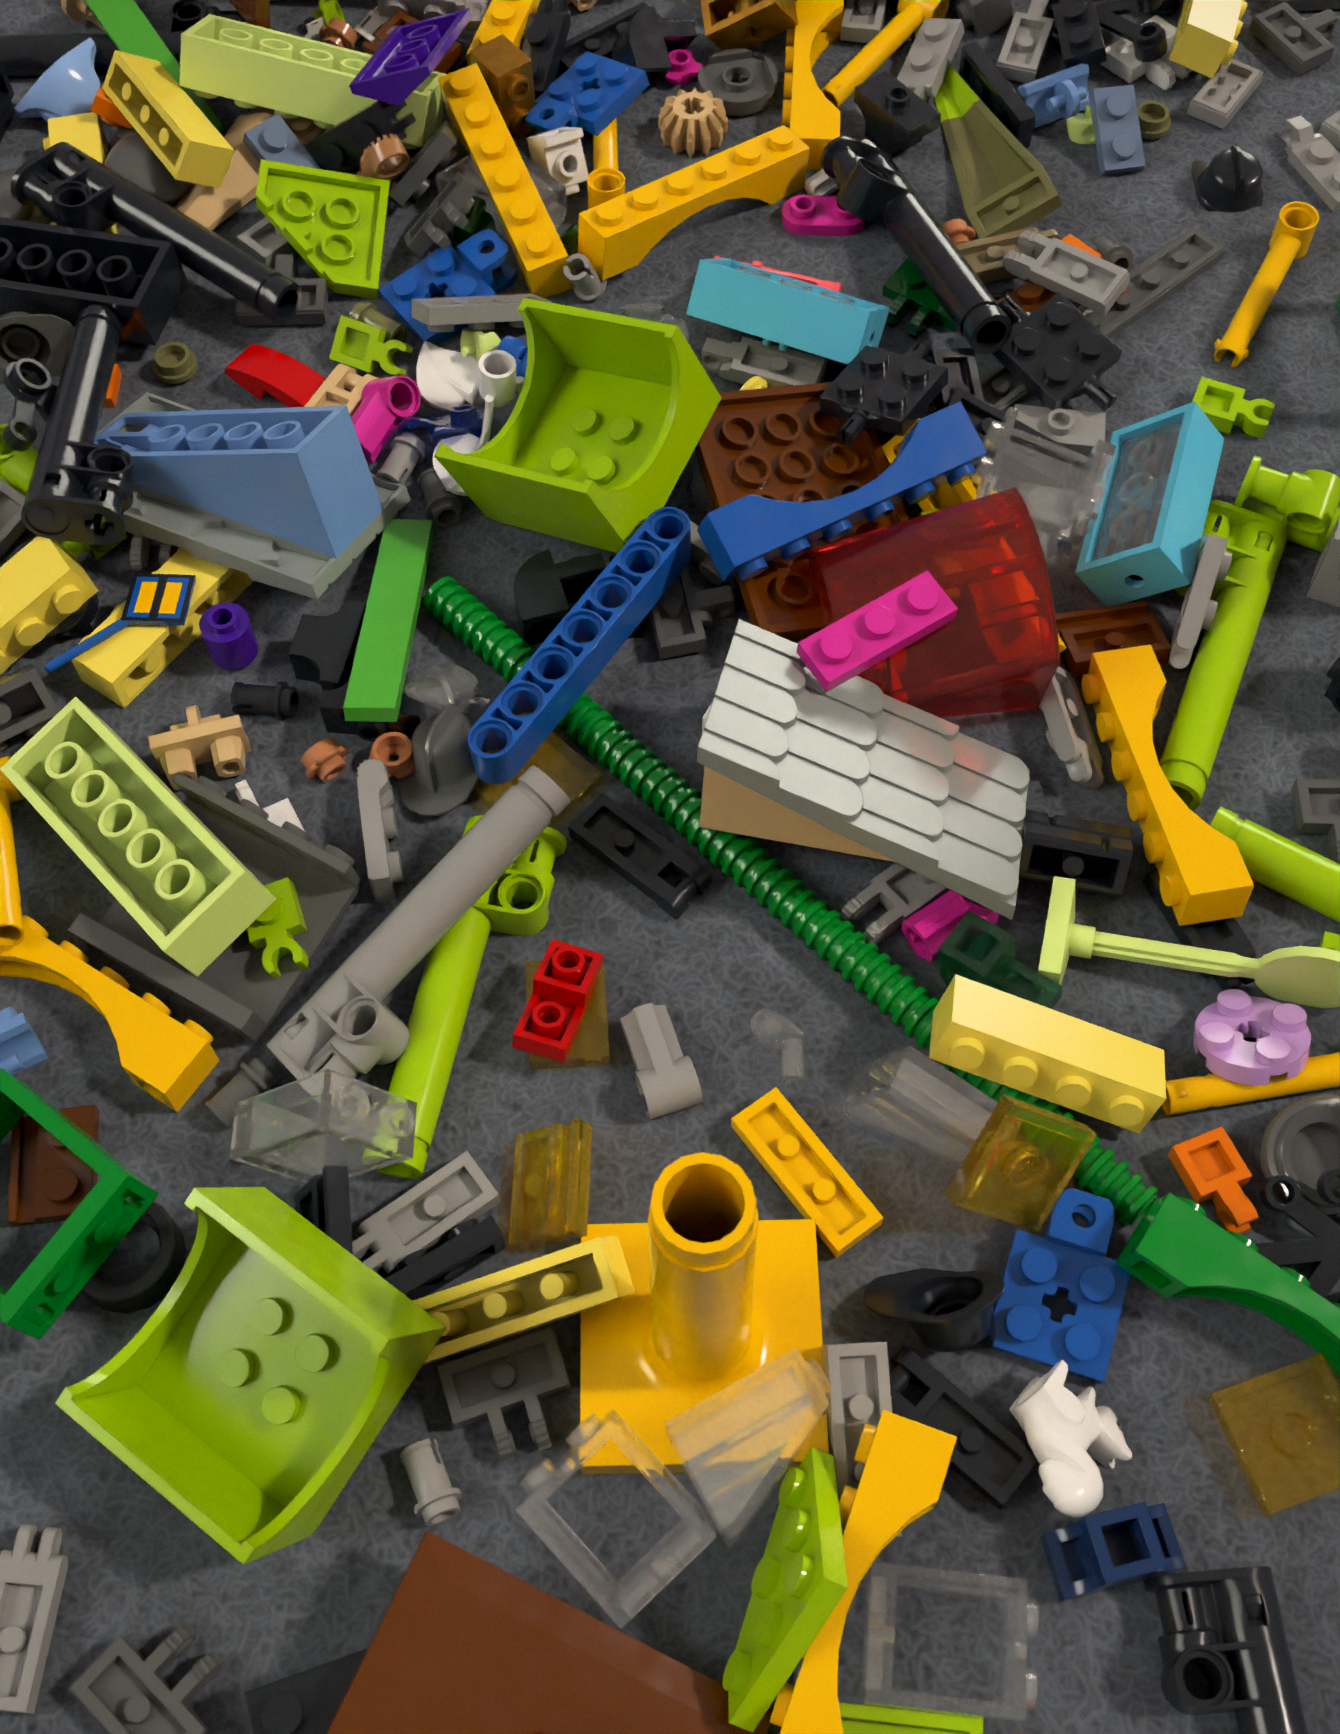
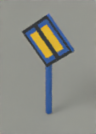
M134 573L122 617L44 665L45 671L53 672L130 624L184 626L196 576Z

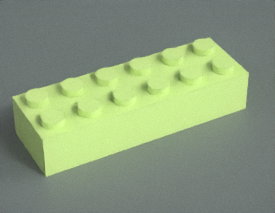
M212 14L207 15L181 34L179 86L194 89V94L203 98H217L221 96L233 99L235 105L243 108L254 109L261 106L273 109L274 114L278 113L282 118L295 119L300 116L312 119L315 125L327 129L377 101L352 94L349 86L373 55ZM433 71L405 99L407 105L394 113L397 119L410 112L416 118L413 124L404 129L407 137L401 142L405 149L423 147L428 137L440 127L443 119L444 100L438 78L447 74Z
M76 696L0 767L4 775L163 952L197 977L276 900L275 896L130 747Z

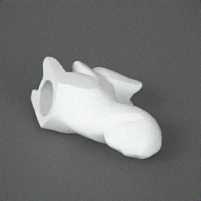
M1060 1360L1048 1373L1040 1378L1037 1376L1031 1380L1009 1410L1024 1430L1029 1446L1040 1463L1038 1472L1043 1482V1492L1059 1512L1071 1517H1085L1095 1511L1103 1498V1481L1099 1468L1092 1458L1106 1468L1113 1469L1115 1458L1130 1460L1132 1452L1125 1442L1121 1426L1114 1412L1106 1406L1100 1405L1095 1407L1096 1391L1093 1387H1087L1077 1397L1064 1387L1068 1365L1063 1360Z

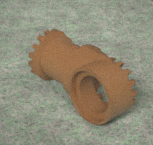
M385 134L383 135V140L380 137L376 138L378 143L375 144L372 141L370 143L372 146H367L363 152L359 163L361 171L357 175L391 180L394 176L404 171L410 163V157L397 135L393 136V134H389L390 138H388Z

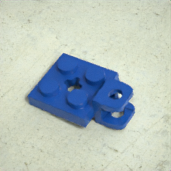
M586 51L535 100L536 105L526 116L528 127L542 132L560 127H579L585 132L598 136L650 85L646 71ZM585 136L580 138L582 145L586 142Z
M492 229L482 230L457 246L459 254L450 245L446 250L438 249L378 289L381 299L423 344L427 341L437 345L451 338L463 328L469 326V324H455L454 331L452 332L429 331L428 325L412 318L411 299L431 298L438 293H445L446 297L496 295L515 283L517 279L516 271L506 261L510 255L509 247ZM484 246H494L493 251L490 253H480ZM500 270L502 274L497 278H493L491 271Z
M1068 1188L1052 1206L1047 1217L1043 1237L1016 1229L1002 1280L1005 1283L1004 1292L995 1302L994 1306L996 1339L990 1348L1051 1368L1060 1360H1063L1068 1365L1069 1374L1100 1384L1104 1382L1130 1278V1273L1117 1265L1116 1260L1103 1257L1107 1252L1114 1223V1208L1110 1200L1077 1189ZM1072 1215H1079L1084 1218L1087 1228L1077 1226L1073 1221ZM1057 1290L1065 1292L1067 1294V1301L1074 1305V1314L1063 1315L1060 1322L1051 1320V1310L1042 1305L1043 1296L1053 1297Z

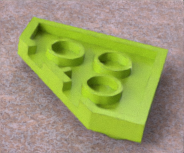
M261 159L256 190L257 208L319 277L326 278L328 287L334 293L377 299L390 180Z
M812 1446L799 1467H791L781 1483L778 1496L779 1505L763 1558L758 1563L751 1584L752 1595L735 1651L731 1654L723 1675V1689L728 1691L729 1723L752 1733L848 1589L834 1456Z

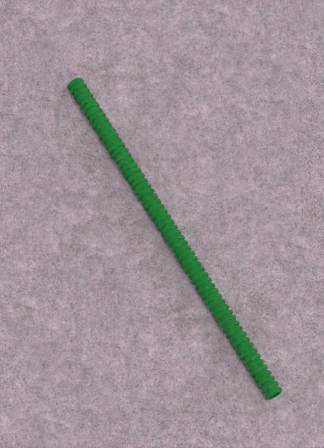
M446 576L441 578L428 589L423 601L424 609L430 615H433L439 623H443L448 631L453 632L457 639L463 641V644L470 650H473L474 654L483 659L489 667H493L499 676H504V680L509 684L535 653L536 649L529 647V643L523 638H519V635L513 629H509L506 623L499 620L483 603H479L478 599L469 594L453 577ZM552 677L549 679H558L561 677ZM584 692L558 723L557 727L562 731H566L567 736L573 741H577V745L583 750H588V754L593 759H598L599 764L603 768L609 769V773L616 779L620 778V783L626 788H631V792L637 798H642V802L649 808L653 807L656 815L665 817V822L670 827H676V832L680 836L687 837V842L693 847L699 846V853L704 857H710V862L715 867L722 866V873L728 878L733 877V883L739 888L745 887V893L749 897H757V904L762 908L769 907V914L774 919L781 917L780 924L786 929L793 928L792 935L798 940L805 938L804 945L809 950L817 949V957L820 960H830L829 967L834 972L841 970V978L845 982H855L853 989L859 994L866 992V1000L872 1005L878 1003V1011L884 1016L891 1014V1022L896 1027L903 1025L906 1036L909 1038L916 1036L918 1038L916 1044L921 1049L927 1047L930 1049L933 1011L940 1000L937 997L928 998L929 990L924 986L917 988L915 986L916 979L913 976L907 975L904 977L902 975L904 969L899 964L891 965V958L886 953L879 955V947L873 942L866 944V936L861 931L854 933V925L848 920L841 922L842 915L836 910L829 911L830 905L824 899L817 901L818 894L812 889L805 890L806 884L800 878L793 880V872L788 868L781 870L782 863L776 858L770 859V853L765 848L758 849V842L752 837L747 838L746 835L699 827L701 793L696 788H690V783L687 780L679 778V774L673 768H668V764L661 758L657 759V755L651 749H646V745L642 741L635 739V736L629 730H624V726L619 721L613 720V716L607 711H602V707L597 702H592V698ZM946 1064L942 1065L947 1072L952 1070L957 1072L955 1079L961 1084L967 1081L970 1084L968 1090L973 1095L978 1093L983 1095V1104L987 1107L993 1104L997 1108L995 1114L999 1118L1008 1117L1010 1119L1008 1126L1013 1130L1020 1128L1023 1131L1022 1138L1026 1142L1034 1140L1037 1143L1035 1150L1040 1154L1045 1152L1050 1154L1049 1162L1053 1166L1061 1164L1065 1168L1063 1174L1067 1178L1076 1177L1079 1180L1076 1185L1082 1191L1088 1188L1093 1192V1195L1110 1200L1114 1213L1121 1217L1119 1224L1122 1227L1132 1226L1145 1213L1148 1206L1156 1200L1158 1189L1155 1186L1151 1185L1147 1188L1141 1182L1144 1177L1140 1173L1132 1175L1127 1171L1130 1165L1125 1160L1118 1163L1114 1159L1116 1153L1111 1148L1104 1151L1100 1147L1102 1141L1097 1136L1090 1138L1086 1135L1087 1127L1083 1124L1076 1126L1072 1123L1074 1119L1072 1114L1067 1112L1063 1115L1058 1111L1060 1105L1052 1102L1049 1103L1044 1099Z

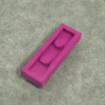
M927 570L800 641L796 653L825 692H828L953 621L958 608Z

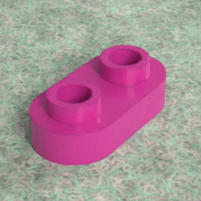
M798 195L788 199L782 207V225L787 231L797 235L852 236L859 233L865 226V220L852 215L841 207L836 201V196Z

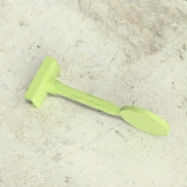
M1057 876L1053 878L1038 969L1036 993L1057 997L1068 964L1069 955L1088 959L1095 955L1225 977L1251 978L1255 980V984L1265 994L1278 1000L1322 1009L1340 1007L1339 951L1322 947L1296 946L1280 948L1263 955L1259 959H1254L1230 952L1098 932L1096 927L1074 924L1076 879Z

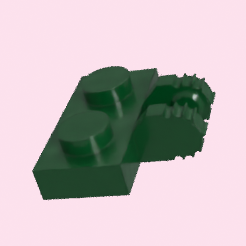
M906 259L883 284L882 295L894 301L889 306L890 309L885 323L894 328L912 310L917 314L911 319L907 332L908 336L917 340L933 322L956 332L958 328L910 260Z

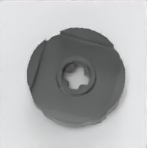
M741 48L722 50L711 55L708 58V65L704 68L701 66L698 70V92L712 91L713 98L723 99L726 116L754 114L769 109L774 103L778 90V71L775 64L766 56H763L762 62L759 59L752 58L751 50Z

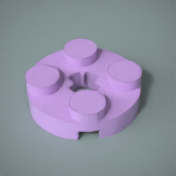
M1228 989L1220 992L1217 996V1002L1205 1007L1197 1016L1193 1047L1196 1054L1200 1051L1206 1057V1067L1215 1075L1244 1085H1269L1270 1076L1281 1075L1287 1072L1286 1080L1297 1076L1305 1068L1309 1058L1311 1032L1306 1024L1307 1014L1300 1006L1291 1003L1282 1004L1262 997L1249 996L1246 992L1238 989ZM1243 1038H1256V1042H1248L1243 1040Z

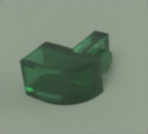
M971 911L967 912L938 948V968L947 987L956 974L1053 1009L1062 997L1061 985L1015 959L1016 937Z

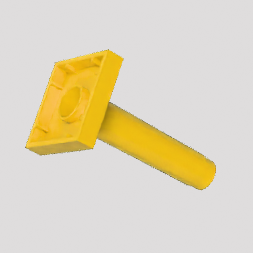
M701 1152L683 1156L667 1166L654 1184L648 1223L581 1224V1243L600 1236L618 1235L636 1294L581 1312L580 1468L582 1475L789 1470L791 1467L798 1468L811 1446L829 1454L815 1219L758 1220L759 1215L752 1182L740 1166L721 1155Z

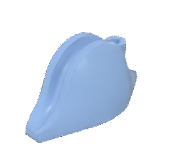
M91 37L59 58L41 75L15 106L14 109L18 116L21 118L42 117L48 123L47 119L92 112L90 110L100 87V81L94 70L96 45Z

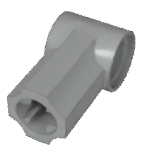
M648 1003L633 1008L629 1014L620 1018L621 1027L637 1070L634 1073L639 1094H644L648 1119L652 1120L702 1104L703 1096L695 1068L688 1055L683 1056L666 1006Z

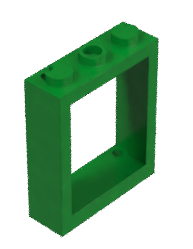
M2 1068L0 1070V1142L26 1112L102 1177L13 1286L7 1290L0 1284V1320L11 1328L41 1340L159 1194L40 1093Z

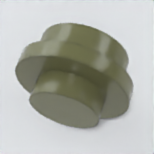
M1145 101L1138 105L1137 111L1141 138L1158 139L1165 136L1171 126V118L1167 106L1158 101Z
M168 342L161 345L155 351L152 365L154 373L160 381L168 384H179L191 379L198 370L196 355L185 344Z

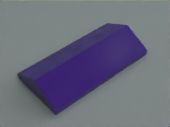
M470 8L396 27L350 83L349 86L352 94L399 106L433 72L472 18Z

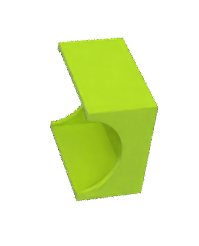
M523 298L517 310L521 315L526 330L528 346L527 366L522 389L510 417L500 432L488 444L477 451L462 454L453 451L448 445L440 444L434 457L486 517L508 525L618 553L649 515L655 510L664 507L722 397L677 325Z
M195 1187L184 1204L192 1211H197V1234L189 1257L172 1288L146 1324L117 1355L86 1379L65 1387L55 1404L239 1562L245 1565L312 1535L447 1327L265 1187Z

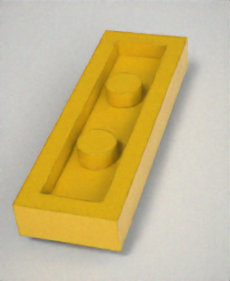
M777 1087L731 1118L733 1130L805 1219H815L816 1233L836 1258L882 1225L884 1217Z

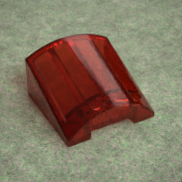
M1017 487L809 550L808 561L815 597L821 600L826 627L927 570L958 608L953 621L856 676L873 682L881 689L883 694L940 718L1033 709L1040 705L1060 664L1059 642L1052 590L1042 546L1032 516Z

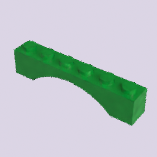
M1169 1192L1148 1206L1117 1259V1265L1166 1299L1196 1297L1224 1301L1266 1316L1292 1331L1314 1349L1340 1378L1339 1303L1329 1302L1310 1289L1309 1281L1300 1273L1287 1267H1278L1259 1254L1257 1246L1247 1237L1237 1232L1226 1231L1208 1219L1205 1210L1191 1199L1175 1196Z

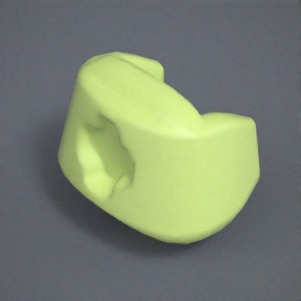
M1086 104L1085 114L1077 113L1075 116L1066 119L1068 135L1071 141L1075 143L1095 144L1090 104Z
M466 327L462 329L460 337L461 353L463 356L471 355L475 357L479 363V359L483 354L488 351L497 350L501 340L495 332L484 334L481 330Z

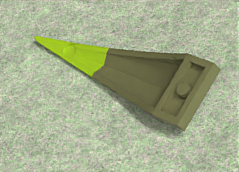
M920 27L914 32L915 36H917ZM950 64L934 99L938 112L941 113L940 120L954 166L964 209L978 238L981 239L1021 230L1063 205L1044 167L1000 122Z

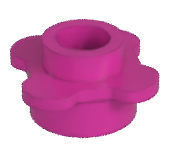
M677 49L669 53L672 68L664 76L666 81L674 85H685L693 81L695 76H698V70L702 64L693 59V52L691 50Z

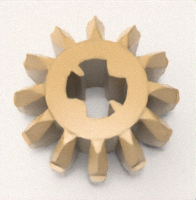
M696 87L692 92L686 93L679 89L677 96H667L665 105L660 108V114L658 115V128L661 132L663 145L671 146L674 155L682 152L684 149L687 150L690 159L696 150H700L702 154L708 156L710 148L720 149L721 142L728 130V118L723 106V99L713 98L712 91L699 93Z

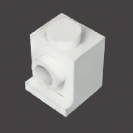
M560 127L527 137L539 190L555 191L556 197L567 196L580 191L578 183L586 181L588 177L580 139L584 137L582 128Z

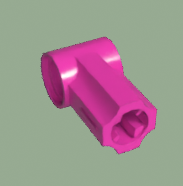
M400 375L370 380L364 386L362 403L351 419L367 463L375 461L402 419L415 414L420 406L421 395L419 387L408 376Z
M950 890L903 921L901 930L908 941V945L917 956L931 963L975 932L991 928L997 922L999 913L983 905L976 904L969 898Z

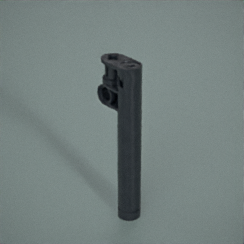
M178 0L171 7L167 31L156 32L180 65L181 34L204 17L212 14L248 23L247 20L237 10H219L217 6H206L203 0ZM107 33L0 35V59L8 78L41 77L59 58L90 37L96 45L94 70L97 76H106L114 51L119 50Z
M842 136L829 142L822 152L821 166L828 176L835 179L840 190L836 196V201L840 206L858 218L889 230L973 351L986 355L1002 348L1012 334L1010 319L891 157L884 151L852 137Z
M59 142L23 163L12 177L11 194L13 198L22 205H36L45 217L55 222L58 226L104 232L114 224H118L137 237L172 242L182 265L277 324H284L290 321L300 307L303 293L297 283L68 142Z
M103 305L87 306L78 314L22 508L21 517L23 524L29 531L47 539L94 545L114 544L124 536L126 521L123 513L133 504L132 456L121 448L94 444L123 332L121 318L115 311ZM104 516L106 524L105 528L101 530L100 525Z
M1255 1566L1182 1572L1150 1577L1144 1580L1145 1591L1155 1593L1163 1629V1635L1158 1638L1163 1663L1161 1688L1165 1698L1173 1708L1189 1715L1234 1712L1239 1734H1308L1271 1567ZM1187 1663L1197 1665L1207 1676L1209 1691L1204 1700L1191 1695L1185 1687L1183 1670Z

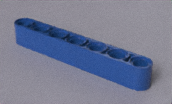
M663 507L649 515L473 725L468 734V745L474 769L482 781L489 784H503L518 774L691 560L690 519L684 511L675 507ZM552 677H561L558 679H549ZM529 712L532 713V714L527 715V716H518L519 714H522V713H529ZM502 749L498 753L487 754V752L491 750Z

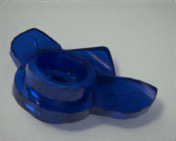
M475 405L455 406L449 409V414L407 417L399 423L397 430L400 433L411 428H428L432 442L467 433L480 437L484 412H477Z

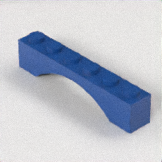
M960 401L919 419L905 436L891 465L879 477L853 492L828 500L811 502L777 501L749 494L707 513L697 531L723 582L738 575L742 581H746L764 572L768 568L767 562L782 556L785 562L793 560L810 550L811 546L809 543L824 537L826 542H832L849 533L853 529L851 524L866 518L869 524L874 523L895 510L893 505L907 499L909 504L913 505L932 495L936 491L934 486L948 481L950 486L964 482L976 473L974 466L988 452Z

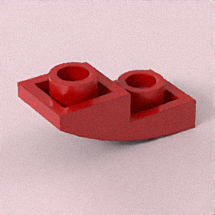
M253 343L233 360L224 372L260 401L269 393L288 408L304 407L326 380L319 373L294 358L277 350Z
M554 939L551 940L533 977L532 995L513 1032V1048L562 1063L566 1062L590 1002L603 963V954Z

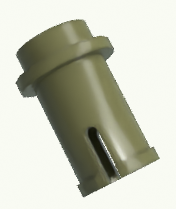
M366 302L365 304L357 303L349 314V318L387 330L384 343L389 340L403 342L406 338L407 327L403 323H398L378 312L377 307L371 302Z

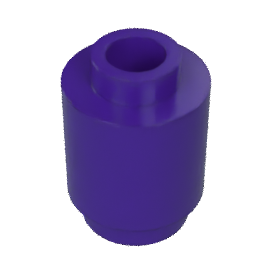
M220 603L204 612L200 619L199 628L212 661L218 667L226 670H240L250 665L258 654L259 645L246 610L235 603Z

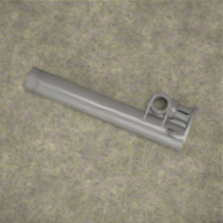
M531 765L518 778V783L515 786L512 785L267 1042V1047L295 1078L332 1111L335 1112L341 1106L337 1097L359 1073L367 1074L375 1064L385 1065L393 1062L401 1056L409 1040L408 1028L382 1001L551 823L550 819L553 816H558L571 802L566 793L536 766Z

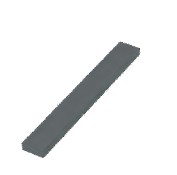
M1192 227L1129 272L1130 283L1127 286V290L1122 292L1106 315H1102L1083 305L1077 309L1111 339L1221 260L1225 249ZM999 363L980 377L984 401L1004 413H1008L1014 408L1015 404L1022 403L1034 394L1002 363Z

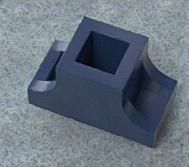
M1144 1501L1085 1516L1072 1525L1046 1532L1040 1537L1061 1602L1141 1582L1150 1577L1180 1572L1187 1568L1164 1503L1147 1506Z

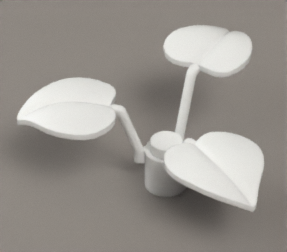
M425 341L416 366L417 386L425 403L440 411L453 412L463 406L466 401L470 404H476L480 395L485 400L480 439L466 432L453 433L438 442L433 452V468L446 491L456 495L468 496L434 455L440 444L448 445L453 451L462 454L477 451L488 444L494 407L507 405L514 398L516 391L520 394L524 377H516V361L508 352L502 350L488 351L481 356L478 363L475 357L471 355L463 356L461 352L443 349Z

